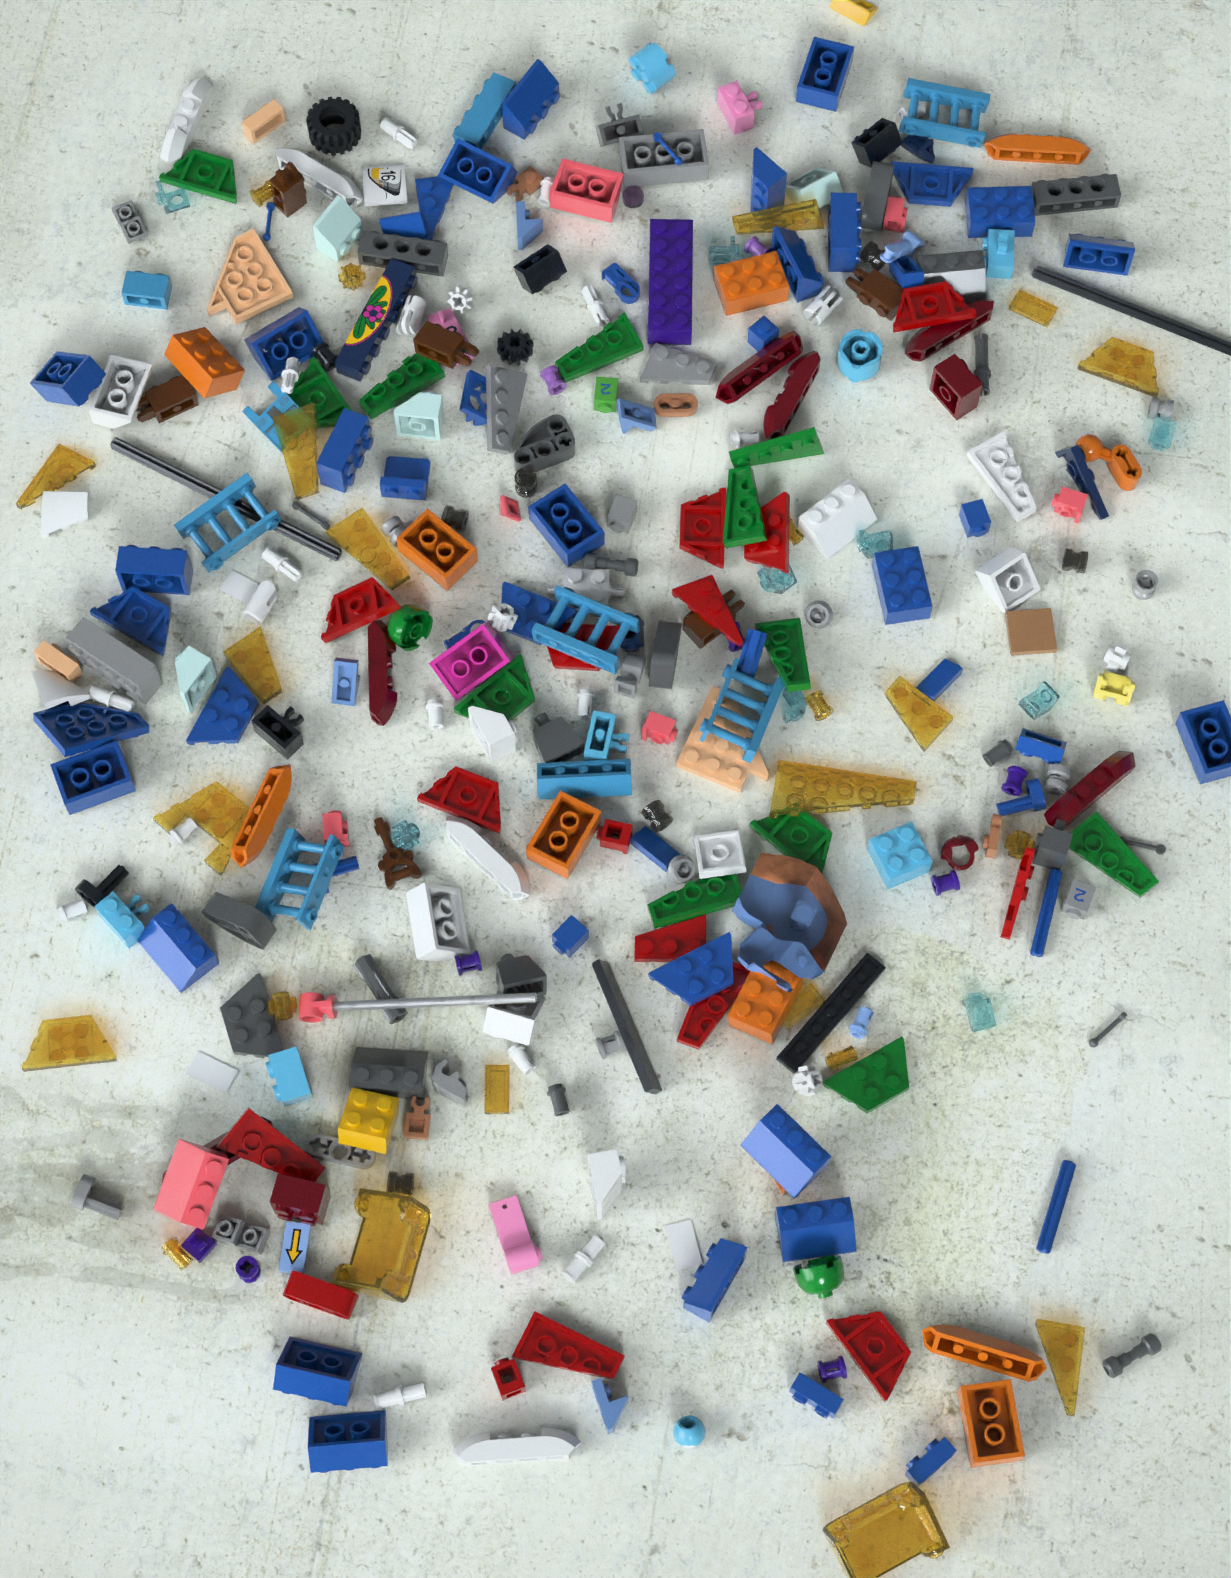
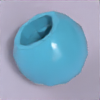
M691 1415L680 1418L673 1430L676 1442L682 1447L689 1449L700 1445L706 1433L703 1422Z

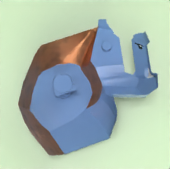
M760 853L732 910L744 924L756 928L754 932L740 943L738 960L747 970L760 972L775 980L777 986L788 993L793 990L790 983L765 969L763 964L770 960L776 961L799 978H817L825 972L847 925L841 905L831 886L817 867L800 859L769 853Z

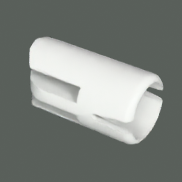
M829 285L804 310V316L807 320L815 314V317L810 322L813 325H820L843 300L840 296L830 308L827 304L837 294L835 290L824 301L820 300L831 288Z
M412 295L406 298L396 327L397 334L417 335L427 306L426 301L420 296L414 295L412 301H410Z
M270 580L261 582L243 610L244 617L254 624L260 625L263 623L279 597L274 584Z

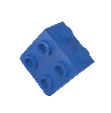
M387 457L384 477H380L381 496L426 501L430 461L421 458Z

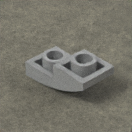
M131 200L111 208L128 244L148 236Z
M220 1214L211 1238L262 1255L270 1231L266 1228L247 1224L240 1219Z

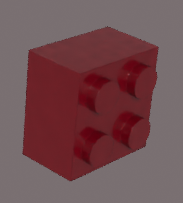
M953 354L934 366L929 390L956 421L977 408L982 382L977 375H973L963 359H959L956 354Z
M277 1174L270 1204L279 1219L291 1221L292 1218L299 1219L301 1223L315 1227L316 1224L323 1225L330 1201V1194L326 1184Z

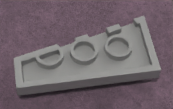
M493 365L486 367L487 451L504 455L511 452L527 379L526 373Z

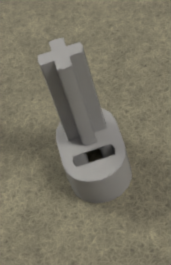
M84 1174L78 1183L70 1205L82 1211L87 1208L119 1220L124 1207L93 1195L92 1192L97 1179Z

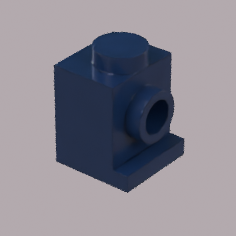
M635 615L639 619V632L635 633L629 630L620 646L626 652H637L639 647L644 646V621L639 615ZM635 634V638H630V636Z

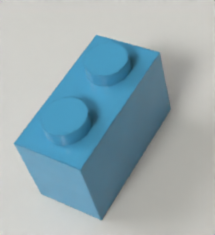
M126 271L121 292L124 304L167 310L172 291L170 277L161 273L150 274L142 271Z

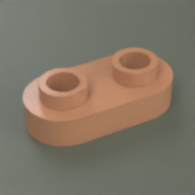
M690 393L660 394L654 400L655 413L661 417H690L697 412L698 400ZM662 406H667L668 408H667V409H662L661 407H662Z

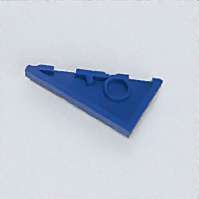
M438 176L415 179L419 211L427 223V236L423 237V240L432 241L438 222L440 223L445 211V205L450 199V193L453 188V184Z

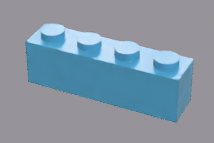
M493 72L491 77L485 80L481 93L475 96L471 109L465 112L460 126H456L454 129V142L458 138L482 150L503 117L502 102L514 89L516 81Z
M630 759L537 763L539 800L555 799L560 791L574 798L632 795Z

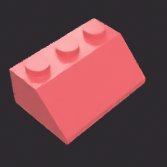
M562 158L550 191V208L612 223L619 202L624 174Z
M178 1139L153 1210L180 1223L204 1230L229 1162L226 1153Z

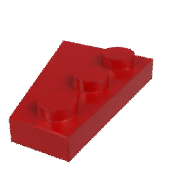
M706 915L635 936V962H671L706 944Z

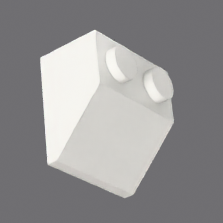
M1013 547L1007 548L975 570L983 590L1003 613L1010 611L1041 590L1026 553Z
M475 706L468 708L470 727L491 764L516 752V742L518 740L515 733H517V730L511 720L507 721L504 714Z
M537 997V1001L533 1003L489 1004L483 1032L495 1038H505L513 1041L515 1044L520 1043V1045L525 1044L529 1046L535 1034L545 1000Z

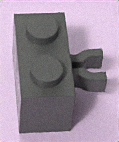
M622 103L617 104L618 120H616L610 106L605 107L611 121L595 126L600 147L618 143L619 137L644 135L639 114L623 118Z
M1057 819L1054 828L1045 826L1043 833L1038 832L1033 845V849H1035L1033 864L1049 869L1061 870L1073 836L1072 833L1063 831L1066 821Z

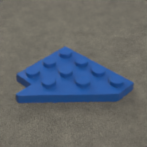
M66 701L49 709L33 713V721L64 757L92 750L116 740L119 742L149 733V724L139 713L81 702L70 706L69 701Z

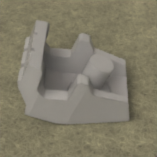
M444 1059L435 1066L434 1074L431 1076L434 1090L437 1094H441L453 1102L466 1106L469 1098L467 1095L468 1090L465 1088L467 1085L461 1078L459 1079L457 1071L451 1076H447L450 1069L448 1061Z

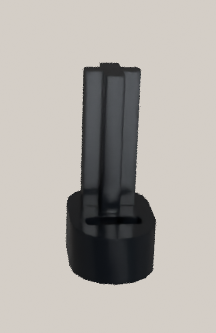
M118 865L97 887L83 879L75 887V891L94 907L108 896L129 875V872L124 866Z

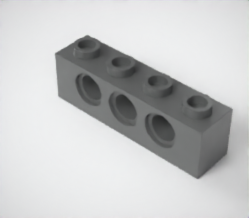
M1117 174L1032 182L1035 216L1118 208L1121 198Z
M362 231L357 254L359 264L386 268L392 258L415 267L416 273L443 277L448 259L447 243L439 240L430 241L418 237L410 238L397 234H383L377 231Z

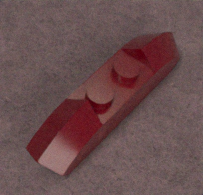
M978 299L966 302L967 306L976 310V318L921 328L908 342L905 354L912 361L921 362L991 319L994 300Z
M792 331L777 338L733 369L720 382L715 398L726 404L736 402L795 359L803 351L800 335Z
M812 351L801 356L788 369L787 372L790 376L787 377L783 388L785 389L783 393L777 395L774 405L768 406L764 415L763 428L766 439L778 438L786 433L819 372L821 359L818 352Z
M382 620L373 621L368 626L369 711L371 720L379 726H384L388 722L397 703V692L390 690L393 689V676H389L388 669L393 668L391 654L396 652V644L391 640L387 630L388 627Z
M1117 751L1094 768L1044 813L1048 825L1054 827L1057 819L1066 821L1064 829L1132 772L1136 767L1134 753Z

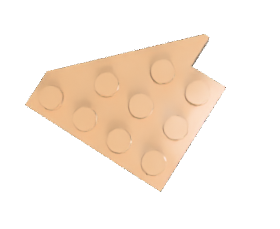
M254 229L234 238L207 308L209 316L227 309L237 325L294 297L292 290Z
M712 686L676 762V767L741 792L749 773L768 780L769 773L759 750H757L751 763L742 760L745 751L741 750L742 747L723 738L708 733L704 742L699 741L703 733L699 731L704 718L709 719L721 690L718 687ZM724 696L720 706L743 716L738 702ZM716 715L713 722L714 725L745 739L747 737L751 738L752 734L748 728L720 715Z

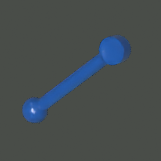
M656 132L653 135L654 141L660 142L674 158L676 165H681L683 159L678 157L664 142L662 134Z
M269 202L266 205L268 215L266 231L263 234L265 241L271 239L269 234L272 211L275 210L273 202Z

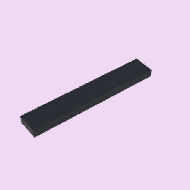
M866 953L782 1050L776 1060L793 1074L797 1073L798 1067L805 1064L885 971L886 967L869 953Z
M598 959L592 963V967L642 1087L646 1093L656 1095L662 1091L612 969L609 962Z

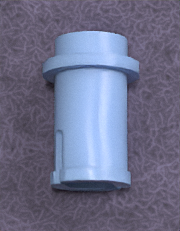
M867 1007L859 1008L854 1023L849 1026L851 1036L862 1039L863 1036L867 1035L866 1029L874 1015L871 1009Z

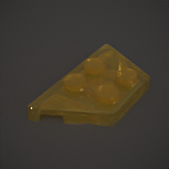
M1111 337L1104 342L1102 347L1095 349L1091 356L1084 361L1081 360L1078 364L1077 369L1153 397H1157L1159 394V387H1157L1156 381L1157 372L1154 366V352Z
M91 1015L42 1020L38 1029V1035L30 1046L31 1051L27 1060L22 1064V1070L26 1072L117 1061V1057Z

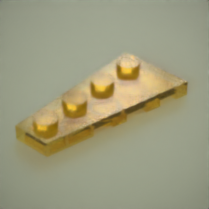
M817 199L732 216L733 226L737 235L773 233V228L776 226L793 231L825 229Z
M314 403L272 417L297 500L319 493L316 454H318L316 444L317 423L315 422L316 405Z
M363 507L325 531L328 537L389 589L394 590L410 579L409 574Z

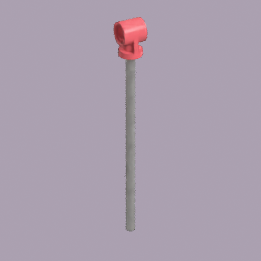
M307 992L300 995L299 1020L309 1023L321 1022L323 1014H327L329 1019H334L337 1017L338 1011L533 1003L537 1001L536 993L337 1002L335 994L327 995L326 1000H324V995L320 993Z

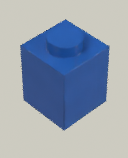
M762 316L748 328L747 342L757 351H760L766 345L779 338V328L766 316Z
M983 499L961 504L959 517L967 538L972 536L981 537L988 533L991 520Z
M571 915L552 934V946L561 955L565 953L570 958L589 939V930Z

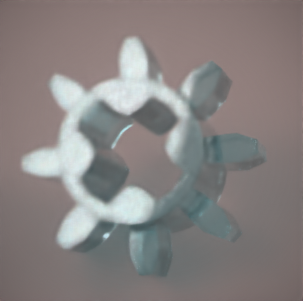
M404 820L392 827L394 832L391 835V839L396 847H404V850L407 851L420 843L417 840L420 837V831L414 823L408 824Z

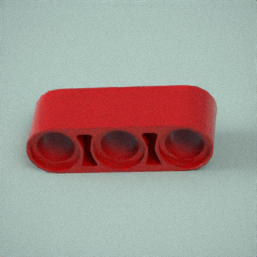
M297 1271L291 1272L282 1294L290 1300L350 1320L359 1297L357 1293Z

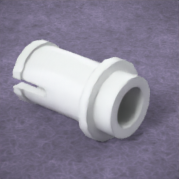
M923 103L918 104L916 118L926 115ZM901 107L898 110L897 115L900 122L903 116L908 117L909 107Z
M545 177L540 183L542 187L537 199L540 205H550V191L555 180L552 177Z
M735 430L734 433L730 434L732 447L740 448V445L759 443L758 430L745 432Z
M581 689L577 694V699H579L578 718L589 720L592 718V700L595 699V695L590 689Z
M431 699L427 701L425 709L428 711L429 728L431 730L444 728L442 716L444 705L439 699Z
M188 818L175 830L171 829L167 837L174 846L182 845L187 837L198 830V826L191 818Z
M83 898L63 906L59 904L60 907L56 908L60 922L63 920L68 922L67 919L88 912Z
M517 1043L507 1051L509 1053L508 1057L514 1060L523 1075H527L536 1068V1065L524 1051L525 1046Z

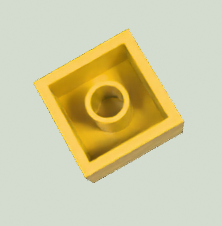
M352 1087L338 1127L339 1144L386 1154L399 1115V1098Z

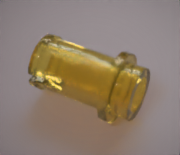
M790 518L789 540L793 545H797L805 536L792 523V518Z
M852 1045L836 1053L829 1052L828 1056L825 1057L828 1068L835 1071L844 1064L858 1060Z
M171 1238L162 1246L163 1254L168 1255L182 1271L193 1259L178 1245L180 1243L178 1240L175 1241Z

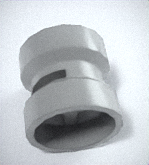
M1152 396L1147 418L1155 419L1159 417L1163 421L1170 422L1174 400L1167 399L1161 401L1159 397Z
M393 516L382 525L381 531L385 536L390 537V542L394 547L398 548L396 538L407 527L403 526V521L398 516Z
M1150 570L1140 571L1132 585L1133 595L1140 600L1150 599L1158 584L1157 575Z
M1051 764L1047 771L1049 777L1045 780L1043 788L1050 794L1064 795L1068 787L1066 781L1070 779L1071 770L1064 765Z

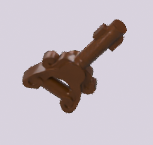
M383 817L376 818L374 820L376 825L374 829L377 836L380 835L387 851L382 856L383 860L378 863L379 870L385 872L384 877L387 889L392 890L396 881L409 876L415 879L421 878L422 873L419 867L412 861L414 858L413 852L410 850L404 852L403 848H395L389 834L391 829L388 822H384ZM398 865L407 866L406 868H403L392 873V870Z

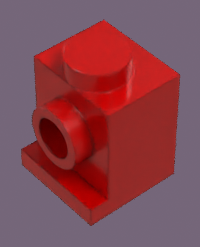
M605 818L604 825H599L596 839L600 840V847L627 854L630 838L633 834V825Z
M503 1358L494 1363L495 1366L491 1367V1371L502 1401L526 1392L515 1358L511 1360ZM511 1375L513 1379L511 1382L506 1383L503 1381V1377Z

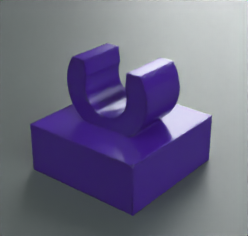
M196 1228L180 1246L201 1263L217 1244L201 1229Z

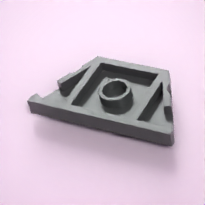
M256 974L224 1003L220 1010L233 1053L235 1055H253L257 1058H264L284 1049L261 974Z

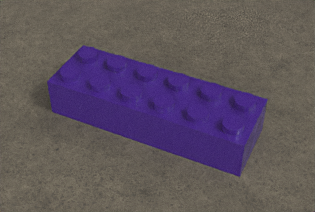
M650 219L648 344L691 345L693 220Z

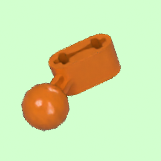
M1092 434L1083 435L1077 440L1076 445H1079V448L1084 451L1086 462H1093L1098 458L1107 461V468L1118 486L1125 491L1135 489L1142 475V469L1127 446L1120 444L1114 446L1113 449H1109L1103 446L1099 437Z

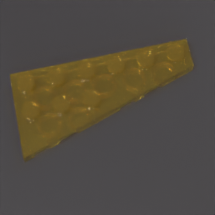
M778 760L769 818H777L780 814L798 816L801 812L822 814L850 811V808L862 807L863 810L871 809V806L884 805L885 807L914 805L917 781Z

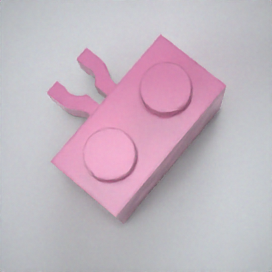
M738 81L718 87L717 104L734 135L754 128L755 113L753 110L761 109L763 104L761 100L757 102L752 101L757 99L758 94L756 91L751 92L746 97Z

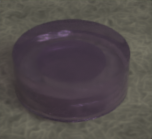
M636 186L626 188L622 195L624 205L628 208L640 207L644 201L643 191Z

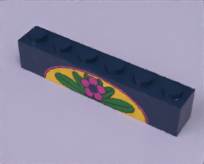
M391 258L335 360L337 373L361 382L364 375L369 373L373 358L379 355L382 341L388 338L392 323H396L401 306H404L406 298L409 296L408 293L417 284L418 277H416L415 267Z

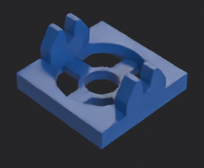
M470 370L466 374L459 411L467 414L466 422L473 421L474 426L487 424L486 404L481 400V393L486 394V377ZM470 396L477 399L479 403L478 410L473 407Z

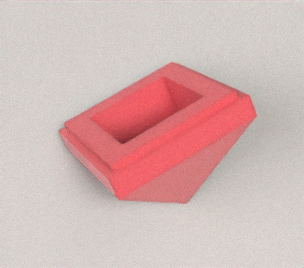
M504 495L500 496V515L518 522L521 521L518 501Z

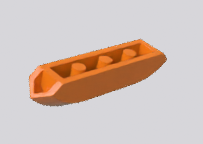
M1004 134L993 137L984 143L988 155L993 160L1079 165L1092 150L1078 140L1062 136L1053 137L1051 135Z
M290 764L268 769L231 847L232 859L241 868L253 862L260 855L273 831L278 816L283 810L291 788L292 772Z
M933 1325L922 1330L924 1346L930 1352L1027 1382L1037 1380L1047 1369L1043 1359L1037 1354L1005 1340L952 1325Z

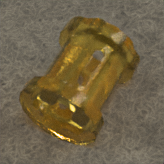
M269 180L265 181L264 185L256 190L251 189L249 191L252 200L258 207L263 206L265 201L272 198Z
M821 690L811 693L804 701L814 712L816 721L824 720L834 711L823 698L824 693Z

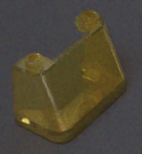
M360 1188L354 1202V1207L357 1214L363 1220L350 1264H339L333 1273L332 1284L354 1292L404 1303L410 1295L431 1221L430 1209L408 1194Z
M904 1482L829 1522L822 1529L847 1578H878L920 1554L934 1559L940 1557L946 1549L950 1548L926 1494L913 1482Z

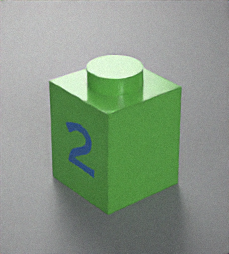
M596 376L594 411L602 413L616 412L618 378Z

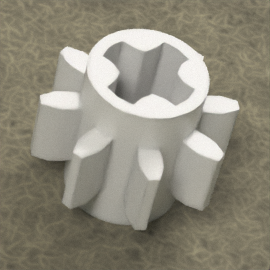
M459 284L456 290L451 289L449 291L452 297L447 300V303H450L453 307L452 311L456 309L464 313L466 308L471 309L474 306L470 301L475 298V295H472L470 292V287L462 288V285Z
M502 603L498 607L493 605L488 620L492 621V628L504 632L507 629H513L518 615L513 614V607Z
M1118 643L1115 648L1110 645L1103 659L1104 662L1108 663L1106 669L1115 673L1119 668L1125 670L1131 658V655L1126 653L1128 650L1127 646Z
M808 1065L798 1067L799 1072L794 1073L792 1078L794 1089L799 1092V1095H816V1089L821 1088L823 1082L821 1073L816 1070V1067H809Z

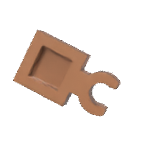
M529 166L515 178L516 184H512L507 188V195L510 196L516 192L518 194L515 195V201H521L525 192L531 196L541 187L540 183L544 180V177Z
M993 814L989 835H984L982 848L986 849L985 857L994 859L996 856L1002 815Z
M413 1096L411 1106L414 1112H406L403 1137L428 1141L431 1115L425 1114V1112L430 1107V1101L426 1097L425 1104L418 1106L416 1105L417 1098Z

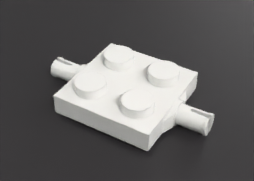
M565 568L564 580L560 586L562 588H571L575 593L608 606L611 596L625 597V587H611L609 569ZM548 585V595L555 594L554 588L556 586ZM567 604L568 607H571V608L576 609V610L579 611L578 608H575V607H573V606Z

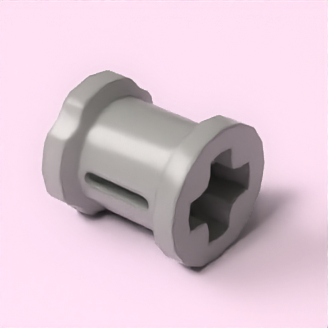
M618 1030L611 1036L595 1039L602 1059L616 1051H626Z

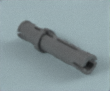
M979 333L974 336L976 360L974 374L980 378L982 389H984V396L990 394L989 378L991 377L988 362V335L982 333L981 341Z

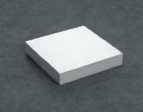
M740 829L693 836L700 879L747 872Z

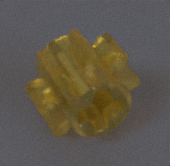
M349 263L345 267H341L342 274H338L339 282H342L343 289L348 288L354 291L359 286L363 287L362 280H365L366 276L365 272H361V265L356 266Z
M1015 830L1013 835H1007L1004 848L1008 849L1009 856L1022 859L1025 848H1033L1035 842L1030 840L1031 835L1029 833Z
M285 991L273 994L271 996L272 1000H268L267 1004L269 1015L275 1014V1019L278 1021L292 1018L293 1012H296V1008H298L296 997L290 998L289 992Z

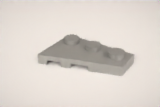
M655 343L640 377V383L660 381L662 384H668L669 381L690 385H710L717 368V363Z

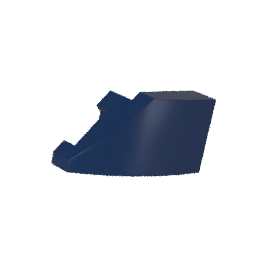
M908 135L902 140L903 144L901 146L911 154L931 164L935 161L933 139L924 136Z

